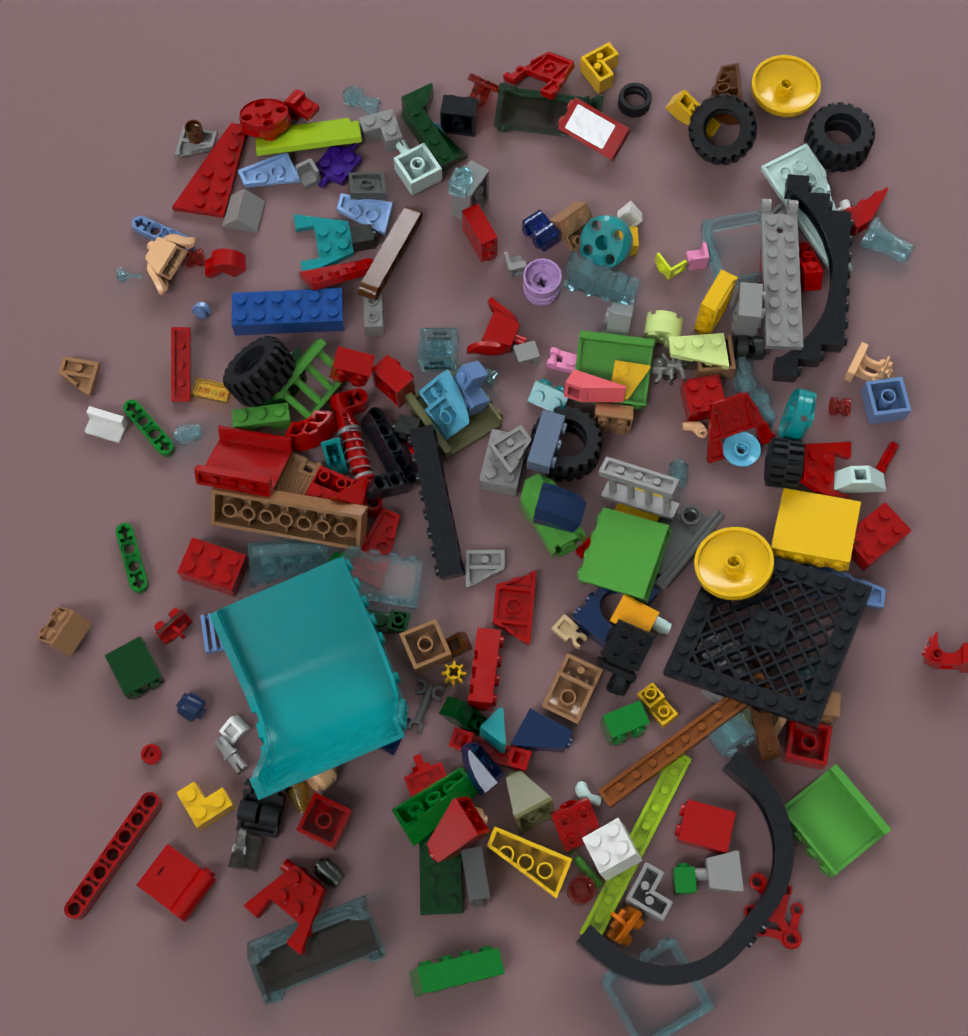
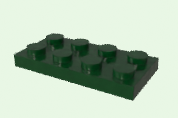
M433 830L419 842L420 915L462 914L461 853L451 860L439 863L434 861L429 855V848L427 846L429 839L435 831Z

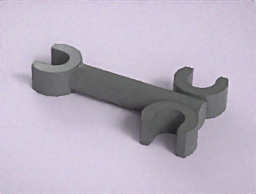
M419 679L418 683L424 685V688L422 690L415 689L414 692L417 695L424 696L415 719L408 723V730H411L415 724L419 726L418 734H421L423 731L422 720L431 697L434 701L441 702V698L437 697L435 693L437 691L445 692L443 686L434 687L427 684L423 679Z

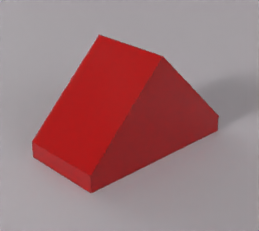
M367 477L352 483L328 497L329 500L363 505L368 484Z

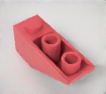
M574 369L565 382L564 397L579 402H624L626 386Z

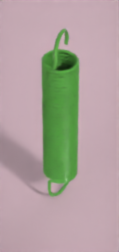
M577 854V857L573 860L597 889L600 888L604 882L587 862Z

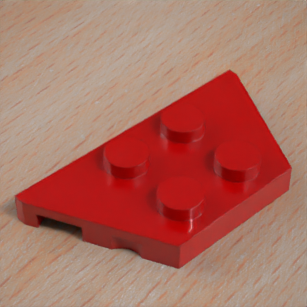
M532 571L530 574L522 577L512 578L508 582L504 581L496 584L492 624L526 645H530L537 571Z

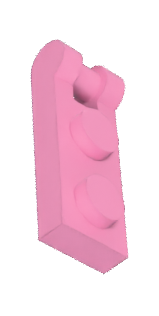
M556 347L550 348V358L547 359L546 366L551 369L572 373L576 367L577 354L561 351ZM557 358L562 359V362H557Z

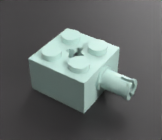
M401 140L403 145H401L400 141L396 144V148L401 154L393 158L394 170L412 196L442 181V168L425 143L412 149L408 147L405 140Z

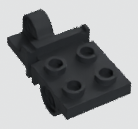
M618 619L615 627L609 630L605 639V647L600 651L603 657H597L598 666L613 673L606 686L608 692L617 696H625L631 683H635L637 679L633 670L639 671L656 637L654 634Z
M246 779L244 785L249 786V789H243V798L237 811L238 823L236 830L278 838L286 796H281V792H288V788L258 800L250 779Z

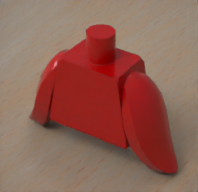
M493 297L487 301L493 315L482 341L467 346V354L500 356L510 353L513 344L526 343L527 337L518 334L520 324L514 313Z

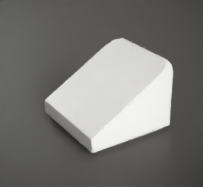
M234 715L227 720L219 732L234 745L249 731L250 727L239 715Z

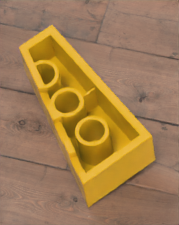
M494 826L487 847L557 899L572 858Z

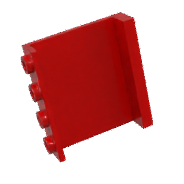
M219 425V441L205 466L196 465L194 469L196 484L271 497L293 453L292 439L290 437Z

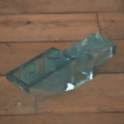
M745 356L739 357L735 363L738 375L733 383L737 394L744 391L747 392L763 419L768 423L769 428H772L776 420V414L773 409L771 410L770 397L768 393H765L763 387L757 389V382L751 375L750 363L746 361Z

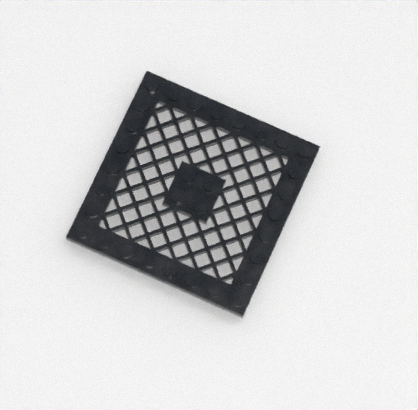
M774 556L772 578L765 586L769 593L762 596L757 593L755 594L756 598L750 601L742 599L743 603L734 607L732 600L719 599V597L710 594L701 585L665 666L663 675L818 730L873 587ZM779 581L782 588L773 591L770 585ZM784 581L789 582L791 584L785 585ZM798 587L801 594L792 597L789 591ZM803 587L808 588V589H811V590H808V591L805 592L804 589H803ZM785 593L788 599L779 602L776 596ZM817 593L820 600L811 603L808 597ZM822 593L830 596L824 598ZM772 598L775 604L766 608L763 601ZM804 599L807 605L798 608L795 602ZM837 600L839 606L830 609L827 603ZM728 602L730 609L721 612L719 606ZM759 603L761 608L755 607L754 612H752L750 607ZM791 604L794 610L785 614L782 607ZM823 605L826 612L817 615L814 608ZM715 608L718 614L711 616ZM747 609L749 615L740 618L737 612ZM778 609L779 612H780V614L775 613V612H772V611H775V610ZM810 610L813 617L804 620L801 614ZM840 612L839 617L836 621L834 614ZM734 614L736 620L726 623L724 617ZM797 616L800 622L794 624L792 617ZM830 617L832 623L823 626L820 620ZM721 619L723 626L714 629L711 623ZM749 621V624L745 629L743 623ZM816 622L819 629L810 632L807 625ZM708 624L710 631L704 633ZM739 625L742 632L732 635L730 629ZM803 627L806 634L797 637L794 630ZM833 629L831 637L829 638L827 631ZM727 631L729 637L719 640L717 634ZM789 633H790L791 636L793 637V639L790 640V641H787V638H788ZM823 634L825 641L816 644L813 637ZM714 636L716 642L706 646L704 639ZM742 638V644L745 645L738 647L736 640ZM809 639L813 646L803 649L800 642ZM701 642L703 648L696 650ZM732 642L735 649L725 652L723 645ZM796 644L799 651L790 655L787 648ZM827 646L824 654L822 655L820 649ZM719 647L722 654L712 658L709 651ZM751 648L754 655L744 659L741 652ZM755 648L760 649L763 652L757 653ZM783 650L786 657L776 660L774 655L780 656ZM816 651L819 658L809 661L806 654ZM706 653L709 659L699 663L696 656ZM738 654L741 661L731 664L728 657ZM770 655L773 662L763 665L761 658ZM802 656L805 663L796 667L793 660ZM725 659L728 666L718 670L715 663ZM757 660L760 667L750 671L747 664ZM789 662L792 669L783 672L780 665ZM819 664L817 672L815 673L812 666ZM712 665L714 670L706 668V666ZM744 666L747 673L737 676L734 669ZM776 667L779 674L769 678L766 671ZM809 668L812 675L802 679L799 672ZM730 671L732 676L726 675L724 673ZM763 672L766 679L756 683L753 676ZM796 674L799 681L789 684L786 677ZM750 678L752 683L743 680ZM782 679L785 686L775 690L772 683ZM813 681L808 691L805 684ZM769 684L771 690L763 688V686ZM802 686L805 693L795 697L792 689ZM788 691L791 697L783 695L782 693Z

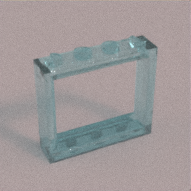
M759 210L702 220L700 231L703 242L707 244L710 257L709 264L714 281L723 268L713 232L759 224L760 226ZM762 271L736 276L738 279L735 288H739L740 282L762 283Z
M668 937L657 942L658 948L653 951L647 948L639 953L640 958L638 959L647 962L670 948L679 965L689 963L676 939L669 940ZM609 971L602 975L604 980L600 983L629 1035L638 1036L610 986V983L620 977ZM700 981L690 984L702 1004L650 1036H670L715 1008Z

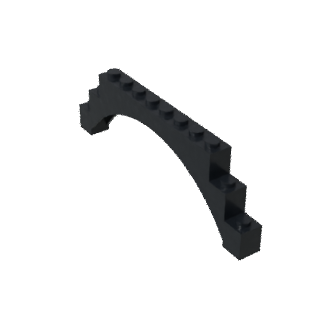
M787 175L784 199L798 200V208L810 220L823 243L829 265V293L820 320L803 340V349L791 350L782 357H775L772 381L794 383L796 377L800 376L801 366L818 368L820 361L823 362L824 351L841 353L843 347H846L848 336L845 335V329L847 330L849 322L848 318H846V313L849 311L847 296L850 294V285H847V282L851 276V268H848V263L852 259V252H849V246H852L853 235H850V230L853 229L854 219H851V212L832 210L833 201H830V194L811 192L812 183H809V176Z

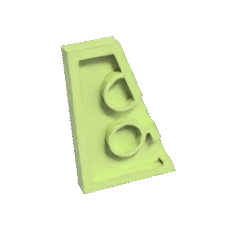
M724 333L668 337L670 357L690 362H703L708 366L716 365L721 366L722 369H729Z

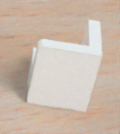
M629 201L617 211V217L622 219L628 227H636L643 221L642 212L632 201Z

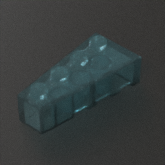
M572 250L565 268L563 287H567L571 291L583 292L588 296L599 297L604 301L633 306L639 290L640 280L620 271L614 273L609 266L604 264L598 266L592 263L593 259L588 257L585 259L577 256L578 253Z
M301 540L247 543L250 588L257 587L256 584L274 582V579L281 577L289 578L295 573H304L328 562V547L323 544Z

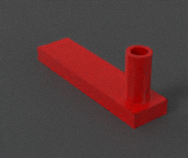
M171 327V402H191L192 338L190 327Z

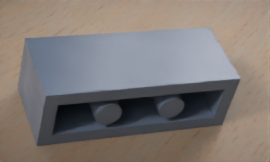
M546 410L542 411L526 468L549 474L550 468L554 469L557 457H554L556 451H560L562 440L559 439L561 434H565L567 423H564L565 415Z

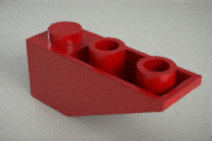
M887 187L881 191L877 190L868 199L863 198L854 207L850 206L844 210L851 212V219H854L853 229L850 230V234L853 237L868 229L889 190Z
M800 242L801 288L803 292L821 290L823 269L810 242Z

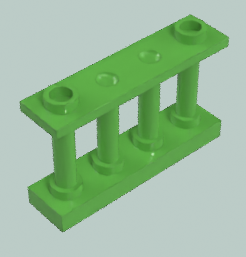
M322 339L316 340L295 365V371H293V375L289 378L288 383L272 398L273 400L284 398L304 416L302 420L311 416L315 410H320L341 385V383L335 381L331 383L312 366L313 363L311 361L315 357H319L331 368L333 360L324 352L323 347L326 343ZM303 371H308L327 389L321 397L301 380L299 375ZM292 384L298 386L316 403L310 411L289 394L288 388Z

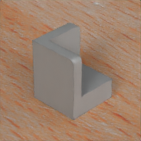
M311 158L295 166L305 190L318 185L321 181L319 171Z
M504 252V264L509 279L523 276L527 266L525 260L522 261L520 255L509 258L508 252Z
M535 340L513 346V355L517 357L518 363L531 361L532 366L539 365L540 355Z

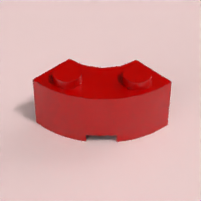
M315 410L307 419L291 422L285 437L292 439L293 451L304 452L330 439L338 426L332 412Z

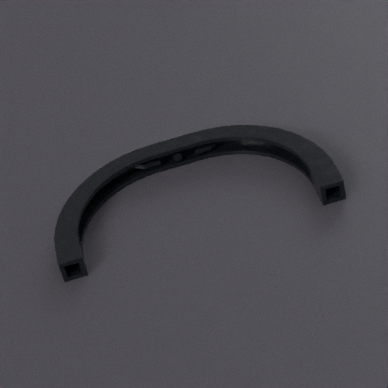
M738 751L722 771L744 789L757 804L767 823L772 843L770 876L761 897L718 949L700 960L682 965H657L635 959L615 947L590 925L576 941V944L594 961L613 974L632 982L650 986L670 987L696 982L727 966L746 946L751 948L757 940L755 935L758 931L763 932L771 923L768 919L780 904L791 878L794 859L793 833L786 808L774 786L755 765Z

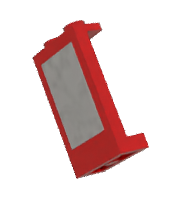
M575 97L567 105L566 109L568 111L565 116L559 119V127L557 129L614 162L631 130Z

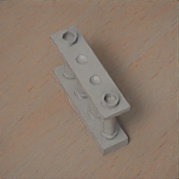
M606 456L599 470V476L607 478L609 481L601 494V498L669 520L674 519L680 503L671 501V499H673L680 484L679 479ZM634 487L645 490V492L636 490ZM653 493L663 496V498L653 495Z

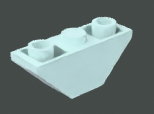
M869 465L849 466L834 472V490L842 493L886 492L884 474Z

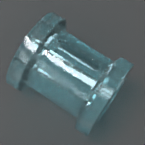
M481 364L488 373L485 381L493 386L499 371H493Z

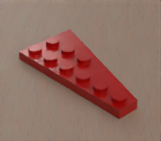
M230 123L173 204V211L225 218L247 135L242 133L240 124Z

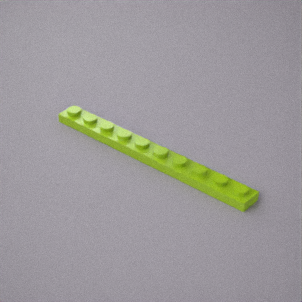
M683 755L662 771L630 833V837L641 858L692 760L686 755ZM638 864L605 882V886H603L602 892L599 893L579 934L582 935L592 925L603 935L611 919L610 914L615 911Z

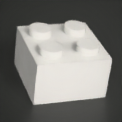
M619 818L582 838L600 875L606 881L643 861L626 827Z

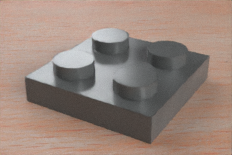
M348 172L350 199H386L384 172Z

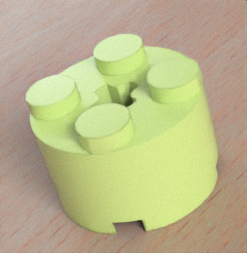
M656 310L655 314L648 312L643 337L655 339L654 345L659 343L669 348L668 337L681 336L683 318L680 316L679 319L676 317V313L665 310Z

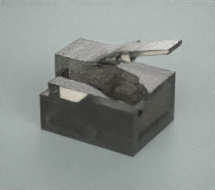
M239 829L235 844L232 847L228 867L257 872L265 840L247 835V830Z

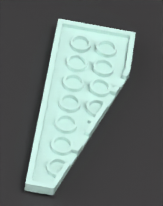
M807 143L761 166V172L785 207L787 200H789L784 199L785 182L788 174L809 176V183H812L811 192L830 194V201H832L831 189L826 179V171ZM833 201L832 210L836 211V207ZM798 208V226L829 270L823 243L810 220ZM850 262L848 263V268H851L852 272L853 269Z

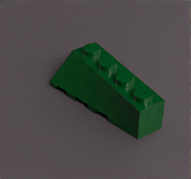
M418 100L403 108L401 117L418 143H425L442 168V172L468 158V155L432 122Z

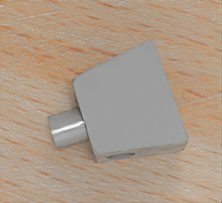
M739 851L706 858L704 860V868L695 869L696 881H706V888L709 891L737 894L744 891Z

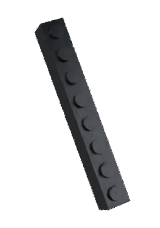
M430 424L410 429L411 436H408L410 446L414 449L412 460L418 469L416 479L418 484H421L422 490L419 491V495L426 508L423 509V515L429 523L427 534L433 543L430 549L432 557L436 558L437 565H434L436 576H439L443 581L465 576L436 428Z

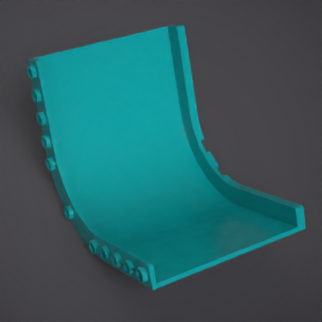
M344 555L216 610L209 615L246 696L252 714L256 713L259 723L256 724L259 739L264 745L261 746L260 759L250 778V783L258 800L405 737L409 708L406 700L402 697L399 684L402 683L398 672H394L383 643H386L383 633H378L375 626L378 624L376 617L373 613H369L367 608L370 606L368 599L365 595H361L359 590L362 588L358 577H353L351 572L353 570L350 559H345Z

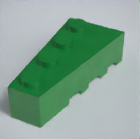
M460 767L391 810L414 847L436 829L453 799L469 796L471 800L478 793L468 774Z
M490 945L479 948L480 952L472 954L471 950L459 953L457 958L452 959L451 955L440 957L437 963L431 964V960L418 963L419 967L409 972L414 997L505 974L499 948L492 949Z

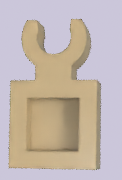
M565 614L551 628L565 643L569 639L572 640V644L576 649L580 648V644L576 642L577 639L580 638L584 642L587 641L585 634L576 632L579 626Z

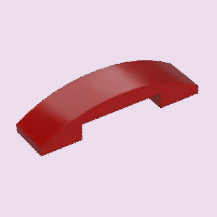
M454 728L449 743L450 748L461 752V747L465 743L478 742L497 765L526 772L532 751L506 745L505 753H500L480 736L460 728Z

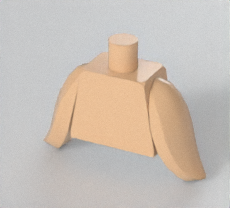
M169 234L163 238L157 237L155 241H150L147 244V249L149 250L145 256L148 262L147 271L160 295L167 291L169 286L168 279H172L188 253L186 249H192L197 242V238Z

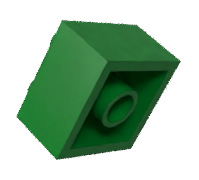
M640 700L603 715L600 721V726L609 746L613 744L619 746L626 743L627 738L633 736L636 739L645 735L644 732L647 731L650 724Z

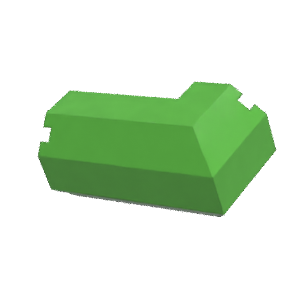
M538 473L525 480L520 500V509L527 521L532 523L551 558H555L556 554L558 557H562L577 549L579 541L583 544L587 536L581 526L571 533L533 523L543 482L557 486L554 481Z

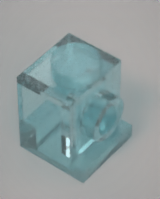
M464 166L461 168L455 167L452 177L448 181V193L466 198L473 182V172Z

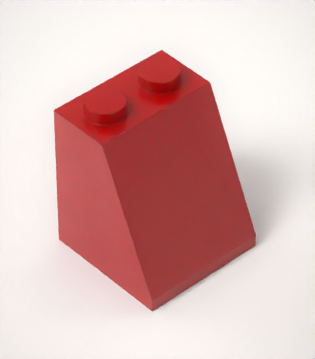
M469 796L455 798L451 801L427 843L429 855L437 863L453 859L461 853L462 849H467L490 833L489 828Z

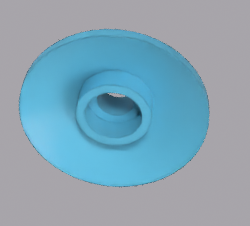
M743 431L729 436L723 443L725 458L735 466H750L760 456L761 447L759 441L748 432ZM737 450H742L744 453L740 454Z

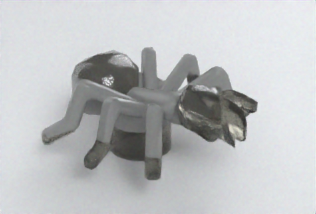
M663 353L661 358H656L651 362V373L659 374L654 383L657 384L663 376V379L670 381L672 386L673 381L677 378V370L680 371L684 383H687L684 369L697 370L696 362L681 359L675 362L676 358L669 360Z

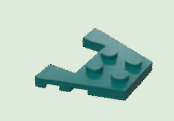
M293 215L296 232L315 230L319 258L301 261L302 271L327 267L331 264L335 265L354 256L348 221Z

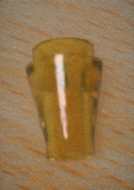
M301 782L290 786L288 792L298 814L305 812L309 805L308 786L305 787V783Z

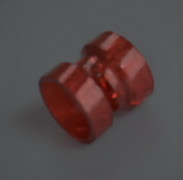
M198 248L195 251L187 250L188 253L184 258L187 268H193L194 265L199 267L205 266L203 248Z
M831 397L829 401V415H837L839 413L842 416L849 417L851 398L839 400L838 397Z

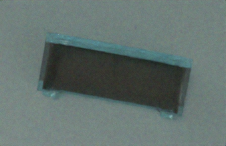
M366 895L319 913L314 919L311 937H308L304 955L298 954L286 943L298 927V922L247 943V959L265 1005L280 1002L287 990L365 958L367 961L374 963L387 955Z

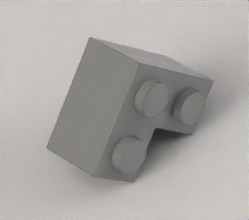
M392 109L359 118L360 131L365 144L382 140L387 153L398 151L396 144L399 141L403 145L401 142L403 140L402 134Z
M612 302L611 307H607L604 323H607V328L602 330V333L628 336L634 306Z
M645 862L624 902L661 923L664 921L673 901L655 892L664 872Z

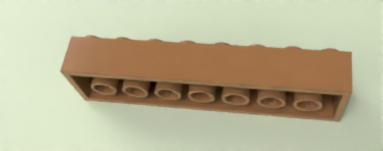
M216 487L211 489V525L360 551L366 541L368 506L277 490L273 491L271 497Z

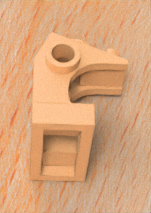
M862 342L844 380L851 382L854 375L866 381L893 378V362H891L890 356L886 360L881 359L879 362L869 358L865 353L869 345ZM866 366L875 370L876 373L873 374L865 371Z

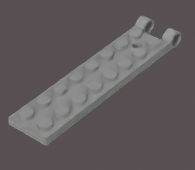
M761 198L759 212L763 291L766 292L765 302L763 303V308H765V349L802 350L803 326L797 219L798 200H787L786 214L770 213L771 199ZM777 229H781L783 233H778Z

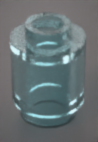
M191 422L176 426V431H173L175 441H180L181 445L196 441L202 437L198 423L193 424Z
M675 459L669 464V476L680 481L677 489L685 488L686 483H688V464L682 459Z

